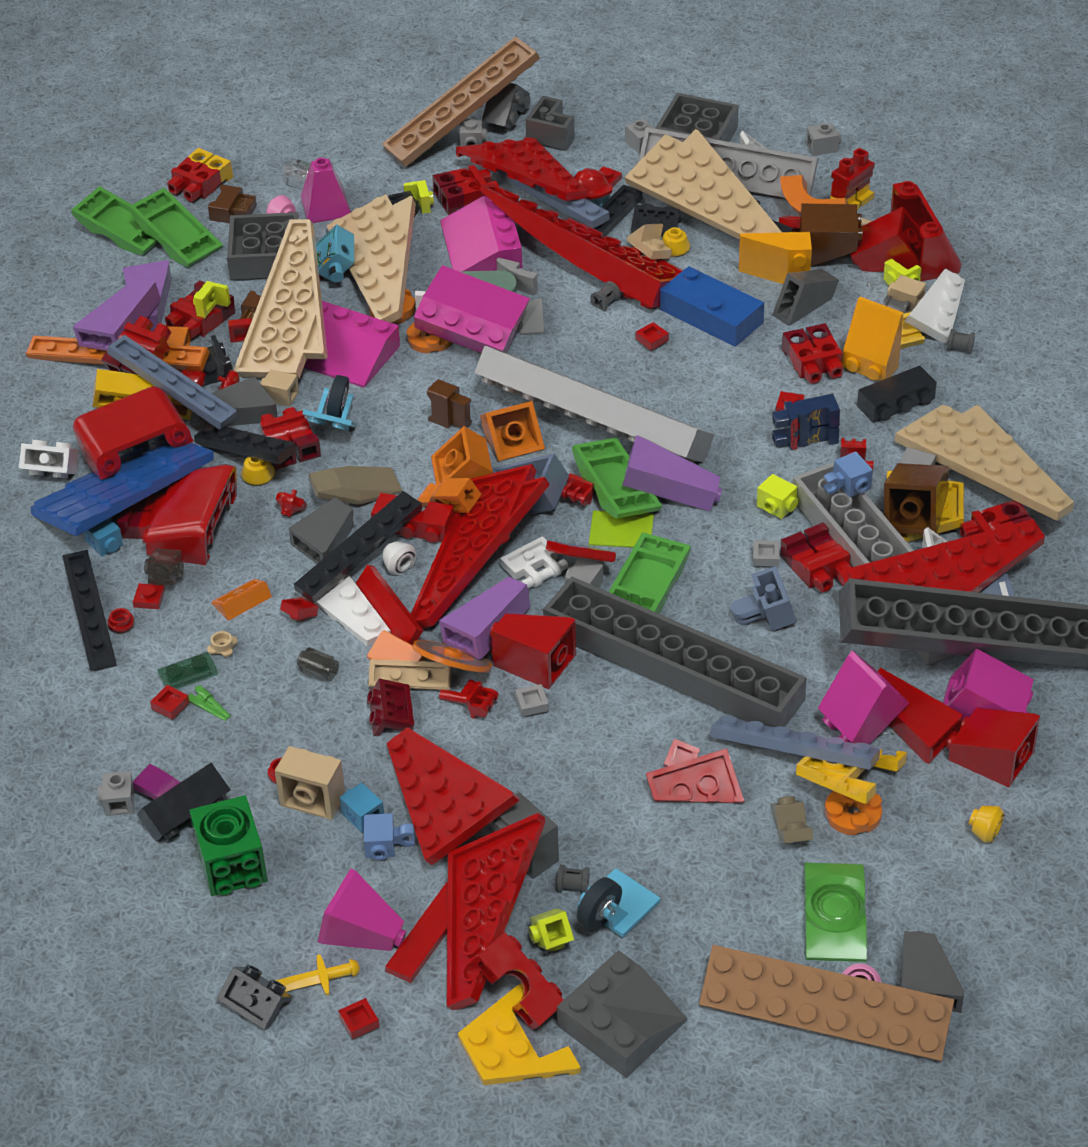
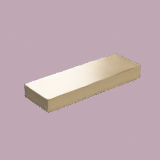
M370 659L368 686L374 687L378 679L381 678L409 684L410 689L450 690L452 667L439 662Z

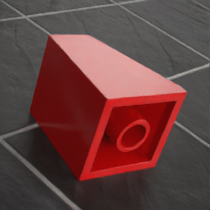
M903 206L861 226L863 229L862 242H858L857 251L851 253V259L862 271H884L885 262L893 259L907 270L916 265L920 266L922 238L919 234L920 227Z
M505 613L499 622L493 624L490 630L493 666L534 684H542V687L546 689L551 688L576 656V621L571 617Z
M976 708L970 717L965 716L957 735H951L947 743V749L949 750L948 760L1010 788L1035 752L1040 715Z

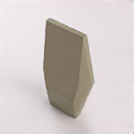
M344 466L309 474V481L316 497L323 500H332L336 497L341 502L360 505L376 501L380 492L392 495L402 492L392 467Z

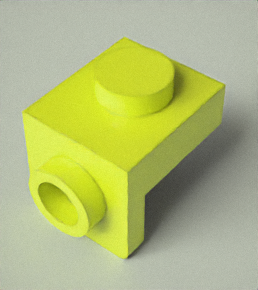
M426 181L404 183V192L411 191L414 198L419 201L422 214L431 213L430 205H434V197L432 191L428 192Z
M893 259L885 262L883 279L888 285L892 282L894 283L900 275L920 281L921 267L916 265L907 270Z
M206 281L199 292H196L193 299L197 316L203 318L207 317L216 304L228 307L231 303L228 286Z

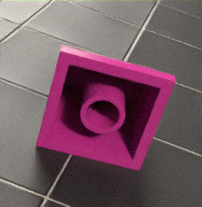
M976 648L949 677L942 703L963 714V719L965 716L970 717L976 708L1029 713L1026 709L1033 697L1031 688L1034 679Z
M851 651L818 709L825 715L822 719L824 723L833 731L837 728L842 733L839 738L843 739L844 742L854 744L867 743L870 745L909 702L875 668L854 651Z

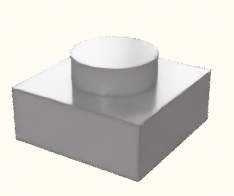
M753 540V566L779 567L780 541Z
M542 684L515 690V698L522 717L549 711V703Z

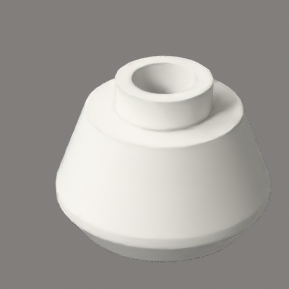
M396 541L384 548L382 559L388 572L392 575H401L402 573L400 572H404L414 565L416 551L411 544Z

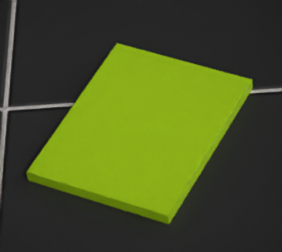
M593 510L589 545L634 548L642 532L652 535L654 513H643L616 519L606 511Z

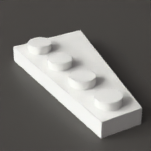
M945 269L904 322L934 339L946 343L949 339L950 330L954 325L965 280L958 274Z

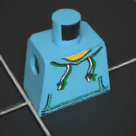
M337 224L316 243L318 269L321 276L332 282H340L344 278L343 273L354 263V234Z

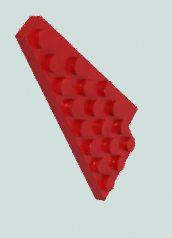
M533 464L470 478L482 495L469 513H454L411 611V615L421 628L434 626L497 548L509 540L511 531L549 487L550 483L545 477L534 479L537 470Z
M1034 519L840 570L838 572V579L842 586L850 578L978 593L1043 545L1045 535Z

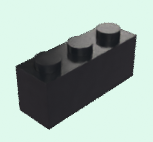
M919 365L858 389L857 407L872 423L887 420L900 412H908L913 407L930 403L935 399L937 382Z
M211 762L144 806L137 813V816L156 842L163 837L168 841L181 832L179 829L181 825L186 822L190 826L192 825L190 809L226 800L224 796L231 789Z

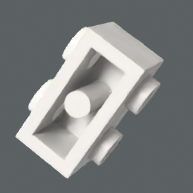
M32 440V444L21 443L19 468L29 469L30 475L44 476V471L53 472V477L68 479V474L77 473L79 450L71 449V444L56 442V447L47 446V441Z

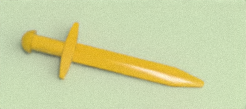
M318 954V970L275 981L280 982L286 987L285 992L321 983L326 996H329V980L351 974L355 977L360 971V966L357 961L349 959V963L326 968L321 955Z

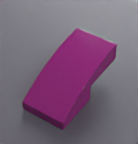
M149 763L132 783L134 790L156 799L181 782Z

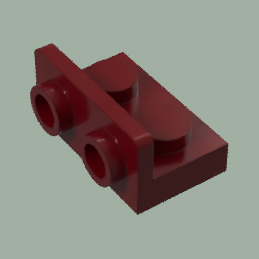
M379 678L374 688H371L367 695V704H370L371 711L369 723L372 725L373 736H380L384 727L401 731L408 727L412 730L414 727V717L409 684Z

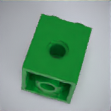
M246 795L189 810L196 846L211 897L216 895L225 896L234 890L246 887L255 888L261 883L268 882L262 844Z

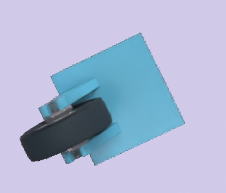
M336 375L331 388H324L318 411L303 410V415L308 416V421L325 425L326 421L333 422L332 427L349 431L350 427L356 428L357 423L348 420L354 395L348 392L349 378ZM326 405H327V411H326L327 415L324 414Z
M615 868L607 877L597 880L588 888L586 893H582L578 903L577 919L588 929L597 930L604 925L624 938L661 902V898Z

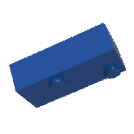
M690 266L660 289L661 311L734 347L764 323L765 302Z

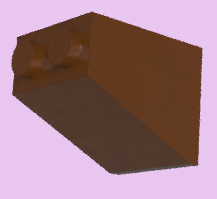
M801 203L799 232H810L812 246L811 266L857 251L858 242H862L863 229L861 228L862 214H857V204Z
M897 463L884 483V516L898 533L923 535L924 529L927 527L935 533L938 532L948 494V466Z

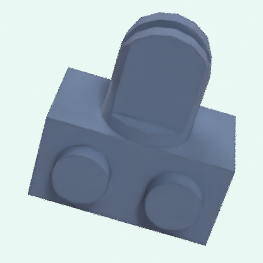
M776 566L752 574L754 582L752 590L754 594L733 601L731 605L734 619L740 625H746L767 617L771 630L774 631L797 622Z

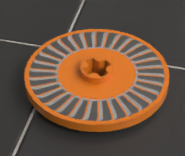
M416 640L413 643L412 648L415 652L433 661L468 671H491L492 663L484 657L479 660L459 649L435 641Z

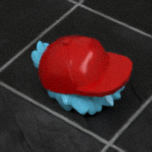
M585 168L574 173L573 177L587 190L586 200L601 207L611 197L610 193H612L613 187L607 182L602 172L592 168Z

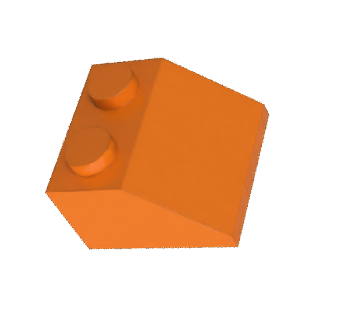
M533 401L480 415L485 437L497 461L545 449Z
M465 426L431 456L436 485H440L445 478H474L493 473L486 439Z

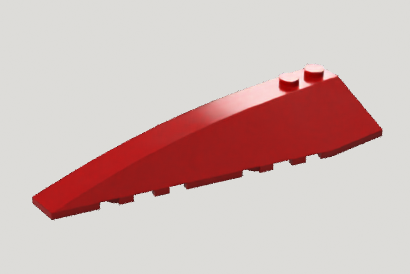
M481 185L480 190L496 206L544 245L603 282L611 281L615 283L620 291H622L623 296L640 301V305L645 308L653 309L654 307H660V289L683 271L663 259H650L647 256L641 255L642 252L636 247L621 246L622 241L608 236L602 237V232L571 218H568L567 221L558 218L559 213L555 211L537 209L539 205L537 203L523 199L519 201L520 196L496 185Z

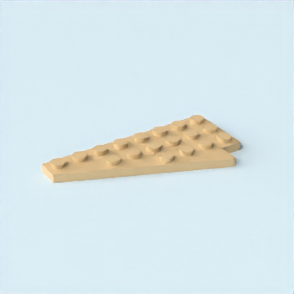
M697 129L684 142L665 134L625 176L626 184L680 209L739 240L740 233H782Z
M385 194L360 208L354 209L342 218L335 219L326 226L330 231L337 224L354 234V263L349 269L375 318L392 323L401 318L403 313L416 203L413 197L409 196L392 205Z
M310 219L289 220L234 367V371L239 374V377L255 376L257 378H265L270 369L296 374L300 378L306 359H327L315 231Z
M941 405L895 433V442L905 447L936 455V462L948 466V468L1056 521L1073 511L1074 501L1012 439V436L1007 434L978 405L964 413H960L949 406Z

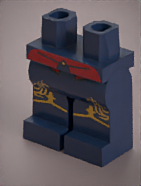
M834 394L799 400L793 404L792 401L784 402V410L772 412V421L775 429L784 427V429L772 431V440L775 447L788 445L790 450H796L798 447H806L811 443L828 441L829 445L839 444L840 408Z

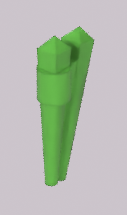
M201 685L196 686L194 689L197 694L196 696L191 693L188 694L191 704L224 721L231 717L213 698V695Z

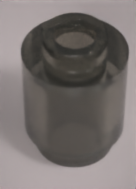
M311 647L301 651L297 658V665L301 673L321 681L325 679L332 681L339 669V662L334 659V656Z

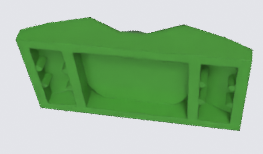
M101 186L71 209V214L91 233L103 234L110 238L119 248L131 253L144 255L158 243L154 237L145 234L129 211V206L132 204Z
M165 188L129 206V211L144 233L154 237L163 246L171 259L187 268L223 248V244Z
M617 438L573 445L572 452L582 478L594 483L593 487L600 506L611 516L617 519L661 510L662 504L655 495L623 486L629 455Z
M642 532L609 592L659 614L666 603L672 586L683 572L691 546Z
M805 862L806 960L866 962L867 927L863 864Z

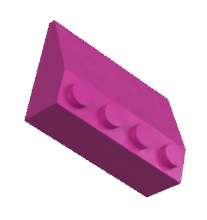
M487 196L475 200L440 220L452 269L457 271H497L496 260L498 258L519 262L520 268H523L522 247L514 220Z
M442 265L422 297L414 315V325L419 330L482 353L484 346L507 353L530 298Z
M322 301L328 356L327 359H306L304 368L333 378L336 375L346 376L349 378V383L365 388L400 347L399 325Z

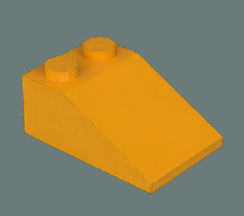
M810 232L740 233L739 272L784 284L787 273L811 271L812 246Z
M859 297L843 349V367L850 372H857L867 376L871 380L881 381L891 377L899 367L904 313Z

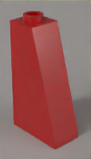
M880 668L878 672L909 702L888 726L924 762L930 764L947 746L951 735H957L960 731L963 714Z

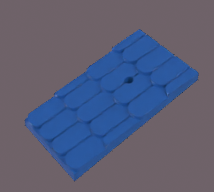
M164 434L133 447V451L120 456L121 466L114 475L101 480L92 472L65 484L64 489L36 500L34 505L31 506V514L63 531L78 536L214 460V451L194 443L174 447L166 441Z

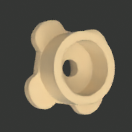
M226 631L216 632L211 636V645L207 647V652L211 655L222 654L224 657L231 656L233 654V646L238 643L237 638L231 636Z

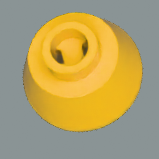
M679 228L667 230L661 239L672 250V257L682 256L690 249V242L686 233Z
M252 457L245 459L241 470L242 479L251 485L266 484L275 475V468L271 462Z
M982 805L979 810L975 808L969 820L972 832L984 843L993 842V838H996L1000 831L1005 813L1000 806Z

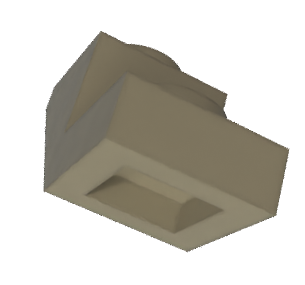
M785 796L778 798V803H771L780 841L791 843L814 839L813 830L806 823L804 802L795 800V796Z

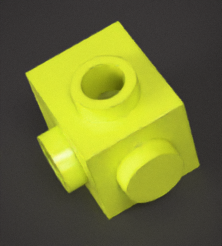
M772 474L757 487V507L782 519L797 507L798 486Z
M555 908L529 917L531 926L528 927V932L534 944L537 943L539 947L548 949V951H555L565 947V943L574 940L566 911Z

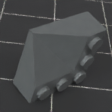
M676 93L655 129L688 135L697 129L705 138L729 142L738 127L739 105Z
M298 212L230 215L227 250L230 280L268 278L289 220L299 219Z
M619 950L557 1006L558 1027L625 1078L630 1076L687 1021V1017L647 972Z

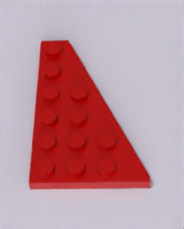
M527 137L519 141L507 139L499 143L486 141L478 145L456 147L457 157L467 156L471 158L472 163L481 165L486 169L498 172V169L507 172L508 178L518 180L530 187L539 185L545 188V193L557 196V198L562 200L586 199L587 190L535 138Z
M408 727L386 743L424 859L430 865L435 864L520 801L519 797L511 790Z
M540 813L533 814L448 853L447 1007L451 1010H459L474 1004L480 998L487 978L472 960L501 936L506 929L546 823L545 817Z

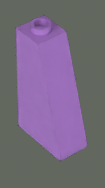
M169 260L123 268L126 285L135 278L156 282L161 301L147 317L153 323L150 329L152 332L158 323H162L172 281Z
M135 278L73 326V330L79 346L108 351V346L118 340L120 334L125 330L124 327L127 322L134 324L140 316L147 318L161 301L156 282Z
M636 435L630 452L623 486L707 511H711L714 502H719L722 488L718 487L719 476Z
M507 577L440 619L443 643L479 660L483 658L492 648L490 630L493 624L499 622L505 613L524 614L531 607L527 584Z

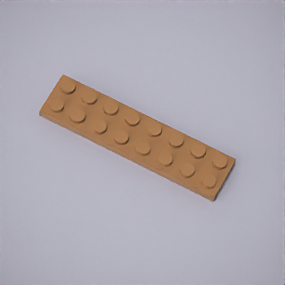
M515 36L383 142V147L403 166L406 167L413 163L417 157L430 149L433 144L449 134L453 128L465 121L469 115L481 108L484 103L497 95L510 82L516 80L525 70L532 67L540 59L538 53Z
M712 944L699 1005L942 1061L955 1000Z

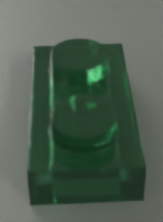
M208 652L157 669L158 676L164 687L169 685L175 689H180L218 675L217 668Z

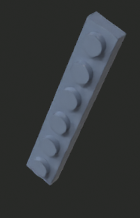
M508 173L505 174L506 180L519 189L586 226L594 229L610 220L607 210L586 199L565 201L557 198V196L545 193V188L539 185L530 187L518 180L508 178Z
M123 335L108 346L107 354L156 387L161 388L166 394L219 430L236 418L237 410L126 335Z
M734 716L720 717L711 726L710 737L871 770L880 756V749L873 748L867 743L854 744L844 742L843 739L838 737H819L813 732L800 733L790 731L789 728L783 726H765L759 721L745 722L738 720Z

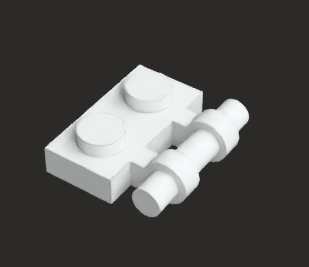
M543 536L500 558L501 567L514 579L526 577V579L520 582L527 584L528 589L541 586L543 581L550 577H558L563 570L569 567L565 559L558 562L555 561L558 558V553L547 551V540ZM542 566L545 567V569H543V570H541V571H539V572L536 571V569H538V568H540V567H542Z

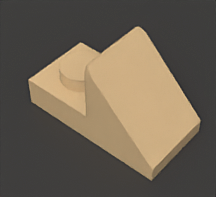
M663 224L643 225L627 238L629 243L650 259H670L672 250L660 240Z

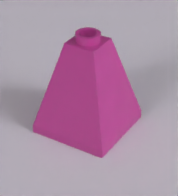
M317 158L315 161H311L301 193L306 219H310L312 223L342 218L351 213L345 189L330 159Z
M350 868L324 912L318 943L391 951L394 945L399 947L402 944L407 931L402 929L404 921L356 870Z

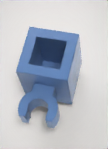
M853 452L834 460L833 472L824 475V479L829 484L824 485L823 488L828 494H833L841 488L849 498L871 489L873 470L857 452Z
M393 813L364 815L366 858L384 860L387 857H395V844L407 847L415 845L413 824H403L394 828Z

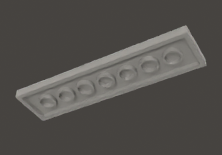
M646 127L639 161L665 134L681 142H684L690 135ZM705 138L749 192L785 198L781 189L780 176L803 175L807 182V192L811 196L819 161L818 158Z

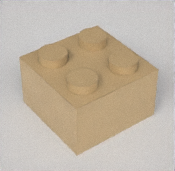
M289 746L275 769L280 806L333 820L340 807L339 797L345 793L341 760L332 756H324L306 749Z

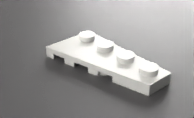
M349 574L314 603L324 610L330 618L342 624L348 632L366 646L374 644L383 630L391 633L388 626Z

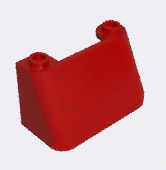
M911 181L893 184L890 212L903 206L920 227L919 234L922 238L920 282L937 279L945 269L958 274L961 270V261L920 188Z
M156 386L148 387L82 414L73 423V431L84 461L101 480L114 475L120 469L121 460L118 452L158 435L164 434L166 441L174 447H181L193 442L190 430L165 391Z
M224 464L196 469L169 484L150 528H146L144 531L143 543L146 544L147 555L206 566L210 555L207 554V545L212 544L214 541L213 531L224 506L234 504L237 497L236 467Z

